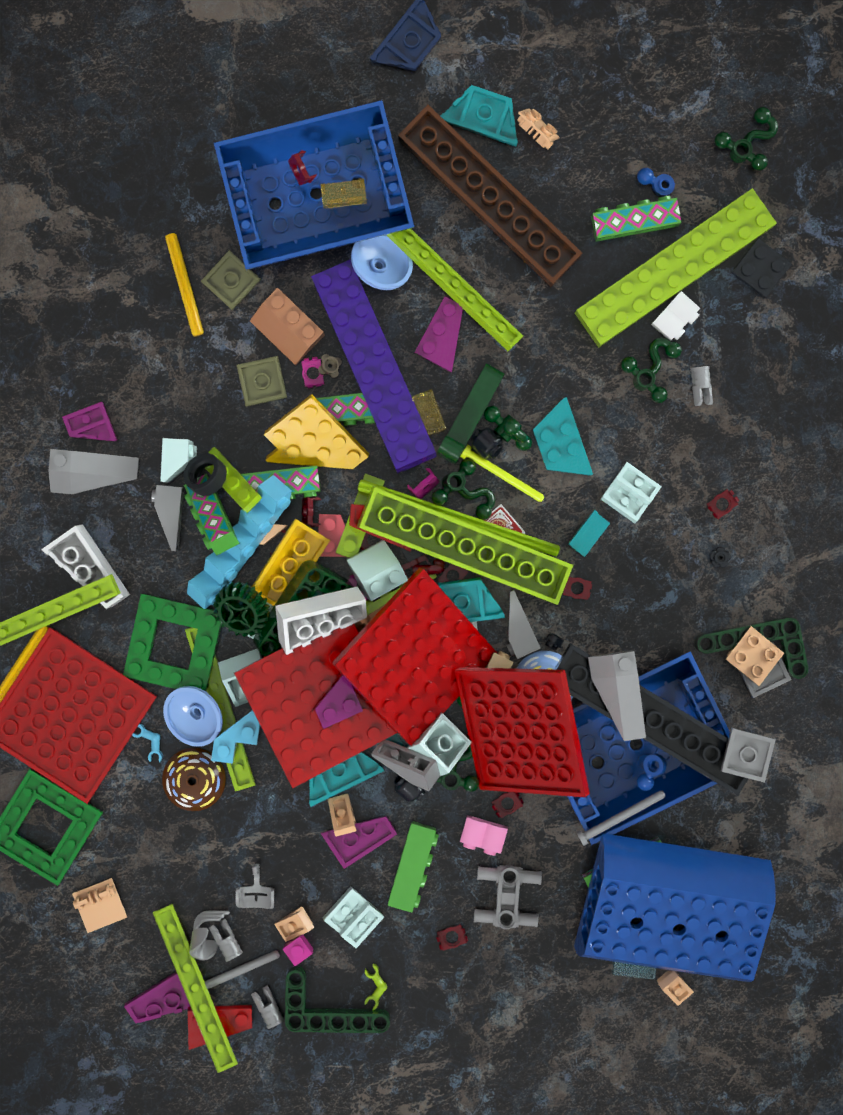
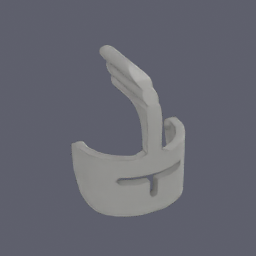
M254 864L252 867L254 885L236 888V906L238 908H274V888L259 885V864ZM245 893H265L267 896L258 895V899L255 901V895H245Z
M203 911L196 917L189 954L192 957L203 961L214 956L219 945H217L215 940L206 939L209 931L207 928L199 927L207 921H220L225 915L230 914L229 911Z

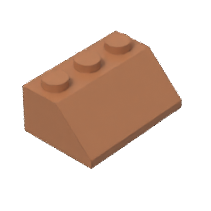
M278 288L261 304L250 320L295 365L325 335Z

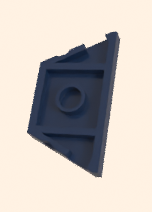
M415 0L371 55L370 61L416 71L441 39V33L425 0Z

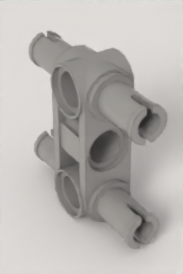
M510 864L505 866L499 865L497 868L478 866L477 880L496 881L498 885L496 909L494 908V911L475 909L474 922L493 923L495 927H501L502 929L516 928L519 925L538 927L539 914L520 913L518 903L520 885L522 883L541 885L542 871H527ZM513 871L515 877L508 881L504 879V873ZM504 913L512 916V919L507 923L500 920Z

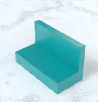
M593 510L568 542V545L585 557L610 523L600 516L596 510Z

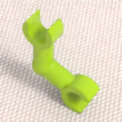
M373 963V968L376 972L370 974L365 969V975L374 981L377 988L372 995L366 998L365 1005L372 999L376 1003L373 1007V1010H375L379 1004L380 997L387 990V984L379 975L378 966Z

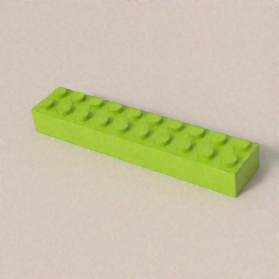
M752 188L576 310L575 315L599 348L766 233L777 223Z
M376 487L371 488L356 526L556 605L560 601L573 568L572 564Z

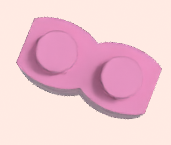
M467 815L460 842L464 843L463 847L475 850L476 847L484 849V853L496 856V853L501 854L508 827Z

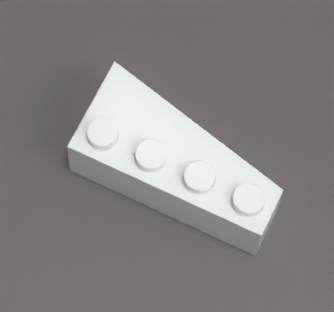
M83 525L74 526L41 549L82 586L113 574L121 594L100 602L106 609L113 607L130 595Z
M358 586L275 606L279 643L286 655L292 653L294 648L301 645L305 647L311 644L310 641L320 636L324 638L331 635V632L339 627L343 629L367 618L366 599Z

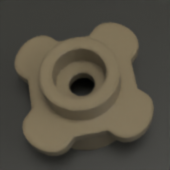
M324 354L321 357L322 364L318 368L319 373L322 375L328 374L332 378L339 375V366L342 363L341 359Z

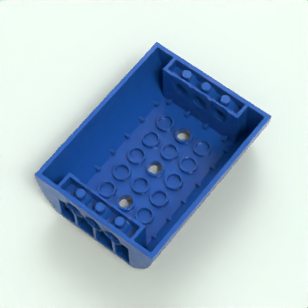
M382 100L214 143L246 270L414 228ZM301 150L306 151L301 160L306 167L309 177L317 174L311 183L303 185L298 184L288 163L291 156L299 153ZM361 178L364 181V185L360 189H355L352 186L353 179ZM315 188H319L323 192L322 197L319 199H313L310 196L311 191ZM272 199H279L281 201L279 209L273 210L270 208L269 204Z
M691 651L638 676L639 685L729 738L730 731ZM583 703L573 708L590 794L586 797H567L584 831L591 829L658 791L664 792V799L602 832L613 835L717 784L643 738L640 739L642 741L641 747L637 750L630 747L631 740H623L614 721L587 704ZM652 754H660L666 759V771L661 775L653 777L654 786L648 791L641 790L637 785V779L641 774L646 773L643 767L645 758ZM598 756L602 757L604 760L603 766L601 768H594L592 760ZM655 761V766L658 768L659 763ZM602 833L589 839L591 845L601 840Z
M602 833L574 944L575 951L580 957L752 982L757 971L775 908V879L771 860ZM638 917L642 919L639 924L630 923L633 918ZM677 924L684 925L681 931L673 930ZM719 931L727 932L724 937H716Z

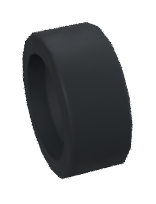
M201 453L187 464L184 471V481L196 494L210 496L223 486L227 475L226 466L213 454ZM214 465L210 478L204 483L197 484L200 472L205 467Z

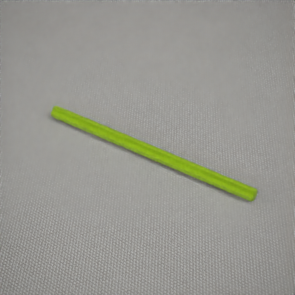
M360 480L358 490L369 494L371 488L376 487L531 549L552 556H557L559 553V545L365 480Z

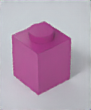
M304 935L289 940L283 946V951L294 966L312 955L314 950Z

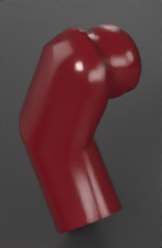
M435 559L433 565L416 564L413 566L412 571L414 574L420 567L428 575L441 574L445 570L443 568L445 562L441 559Z

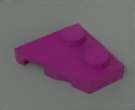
M103 402L62 417L70 437L117 441Z
M343 675L340 676L336 684L331 687L326 696L314 708L323 729L363 711L352 684Z

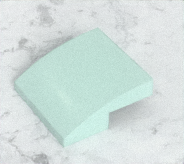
M627 462L603 494L601 500L633 523H636L662 486Z
M350 886L322 918L339 932L342 938L357 948L384 918V915Z

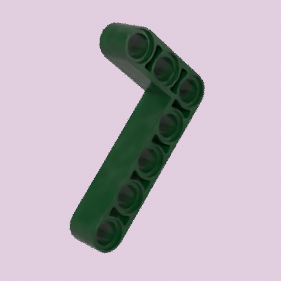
M486 363L449 433L437 451L438 456L456 465L505 373Z
M308 560L303 562L270 611L271 614L267 625L261 632L256 633L253 638V642L260 654L267 656L277 651L281 645L278 638V628H274L277 625L275 606L311 598L317 590L328 594L353 588L354 586L351 582L314 561ZM315 571L313 575L308 576L310 572Z
M784 617L698 635L694 641L695 648L702 653L734 649L741 640L742 633L752 626L764 636V627L770 625L772 627V634L765 638L769 641L780 640L781 650L784 652V665L789 675L793 678L801 679L808 673V663L800 624L794 618ZM791 621L793 630L786 633L784 625L786 622ZM724 634H729L731 637L728 645H723L721 642ZM703 638L710 640V646L707 649H702L700 646ZM795 642L797 644V651L791 654L788 651V646L790 643ZM796 663L801 665V672L799 674H794L792 671V667Z
M293 966L287 973L285 1024L291 1032L383 1033L388 1030L390 1015L383 1009L306 1008L305 970L300 966ZM298 973L302 979L299 982H294L291 980L290 975ZM294 994L299 995L301 1002L293 1003L290 1000V996ZM298 1016L301 1019V1023H291L290 1017ZM319 1016L322 1019V1023L316 1025L312 1023L311 1018ZM336 1016H339L344 1020V1022L340 1025H336L335 1023H333L332 1019ZM360 1016L364 1018L365 1022L362 1025H357L353 1020L355 1017ZM377 1017H383L385 1018L386 1023L384 1025H378L375 1023V1019Z

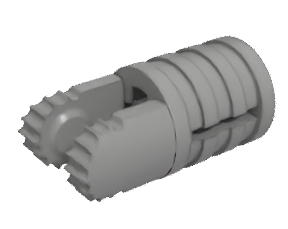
M709 366L690 368L695 406L702 404V397H704L706 405L713 404Z
M223 919L220 923L226 937L222 938L214 925L209 927L227 962L241 955L243 951L234 938L235 936L227 920Z
M267 985L263 987V993L269 1003L263 1005L257 992L252 993L251 996L259 1012H261L267 1029H270L282 1023L285 1019L282 1017Z

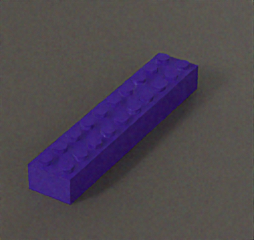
M351 260L311 276L397 474L437 457L434 446L358 275L352 266Z

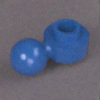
M642 168L637 174L638 181L643 185L652 184V189L658 196H667L674 190L675 182L667 174L655 177L653 171L649 168ZM662 181L667 183V188L662 187Z
M652 754L645 758L643 767L646 773L641 774L637 779V785L641 790L648 791L654 786L653 777L661 775L666 771V759L660 754ZM655 761L659 763L658 768L655 766Z

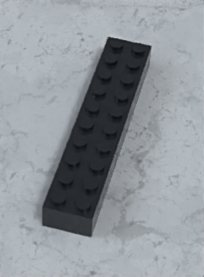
M569 643L554 670H565L570 695L613 720L591 679L588 657L592 656ZM639 685L646 738L643 739L738 796L749 778L720 771L728 738Z

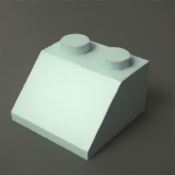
M163 438L161 482L171 483L185 471L189 461L197 456V446L193 445L194 442L188 439Z
M384 540L346 560L363 595L370 601L375 600L408 580L399 561Z
M258 649L218 662L222 682L235 707L248 703L234 672L261 659L262 656Z
M441 713L423 732L421 737L412 746L409 745L407 748L435 759L440 776L450 773L471 744V741Z

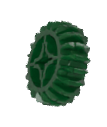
M239 581L235 584L231 582L227 586L222 587L216 595L213 607L215 608L214 614L218 615L216 621H222V627L226 626L229 628V632L234 631L236 636L241 633L243 637L248 635L252 637L256 633L261 632L267 625L271 614L269 612L270 605L266 604L267 598H262V592H257L255 586L250 588L248 583L242 585Z

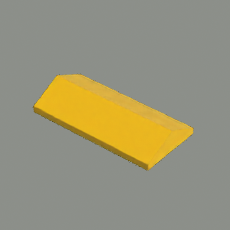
M295 519L252 587L255 586L257 592H262V598H267V602L274 606L301 564L308 560L317 562L330 540Z

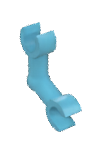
M139 724L138 727L141 729V733H133L132 736L136 738L142 736L151 740V752L148 755V760L151 762L152 754L156 753L159 755V762H161L163 754L160 751V735L145 729L144 725Z

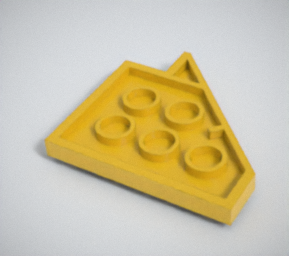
M312 394L264 433V436L276 447L265 459L271 463L354 469L369 457V453Z

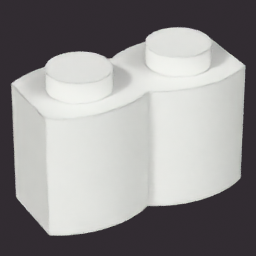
M681 291L651 325L668 340L671 341L673 338L678 340L685 332L683 327L687 322L692 324L698 318L699 314L697 311L700 307Z

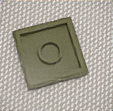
M230 250L201 280L232 311L261 281L251 269L246 270L244 263Z
M278 356L237 365L246 407L287 398Z

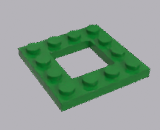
M142 593L123 675L128 678L173 689L182 686H194L207 692L222 621H216L218 615L214 614L212 609H203L199 606ZM158 620L198 629L189 669L150 660Z
M30 768L0 816V851L58 886L103 812L91 804L81 801ZM37 799L73 820L52 855L16 834Z

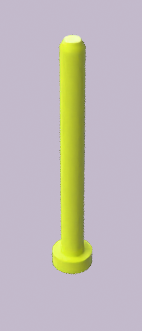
M467 444L460 455L461 458L465 459L467 457L528 496L538 502H542L544 499L543 494L487 459L482 458L471 450L472 446Z

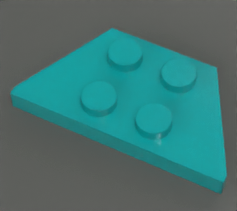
M471 85L445 113L440 115L450 125L515 147L517 146L518 141L512 98Z
M565 397L533 429L545 468L550 471L593 475L567 397Z
M480 577L437 584L470 622L505 618L503 610Z
M360 752L310 779V807L383 772L384 768L364 752Z

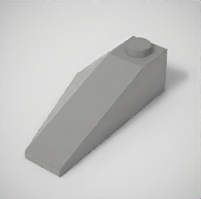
M50 449V491L52 493L76 494L138 479L139 458Z
M629 650L588 657L591 679L623 740L629 741L646 738L635 652Z

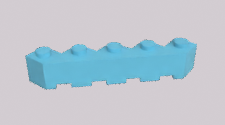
M274 475L258 486L257 492L261 495L262 499L248 513L243 509L240 511L239 522L233 526L240 544L217 556L214 552L205 559L204 570L188 581L187 594L203 609L213 605L216 595L222 587L227 586L237 577L238 572L249 557L254 554L255 549L272 529L283 511L289 506L292 490Z
M253 710L214 739L211 761L233 764L236 743L258 744L260 724Z

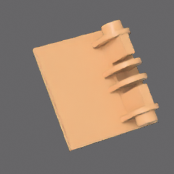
M526 109L518 113L521 115L517 119L519 126L526 132L532 127L528 132L529 135L536 130L537 133L533 136V139L538 137L536 141L543 148L549 149L553 145V141L560 138L556 134L557 130L549 123L546 125L541 120L542 116L535 109Z
M751 626L734 649L727 653L728 657L726 660L756 685L760 686L784 652Z
M112 878L72 893L74 897L73 905L75 909L78 908L87 933L127 918Z

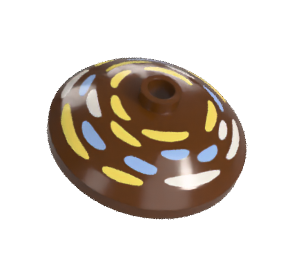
M198 747L186 748L177 752L168 760L163 770L162 784L166 796L174 805L187 811H201L211 807L219 800L225 789L226 773L221 762L211 761L212 752ZM194 777L196 784H190L189 778Z

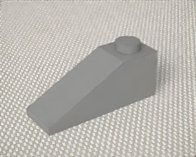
M156 485V489L152 490V502H155L154 507L171 551H178L184 488Z
M512 590L509 591V644L506 646L510 655H515L519 659L541 648L515 591Z
M389 740L381 741L371 753L372 757L409 783L427 791H430L440 777L435 759Z

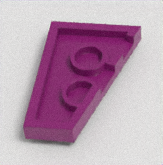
M447 297L443 298L414 352L451 373L463 308L457 302Z
M387 816L355 823V832L335 836L334 829L321 832V835L343 869L397 835Z
M177 972L126 1002L124 1007L137 1024L160 1018L162 1015L183 1012V1010L190 1007Z

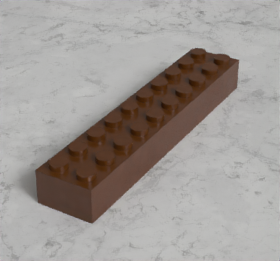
M429 105L398 135V141L550 287L581 257L582 252Z

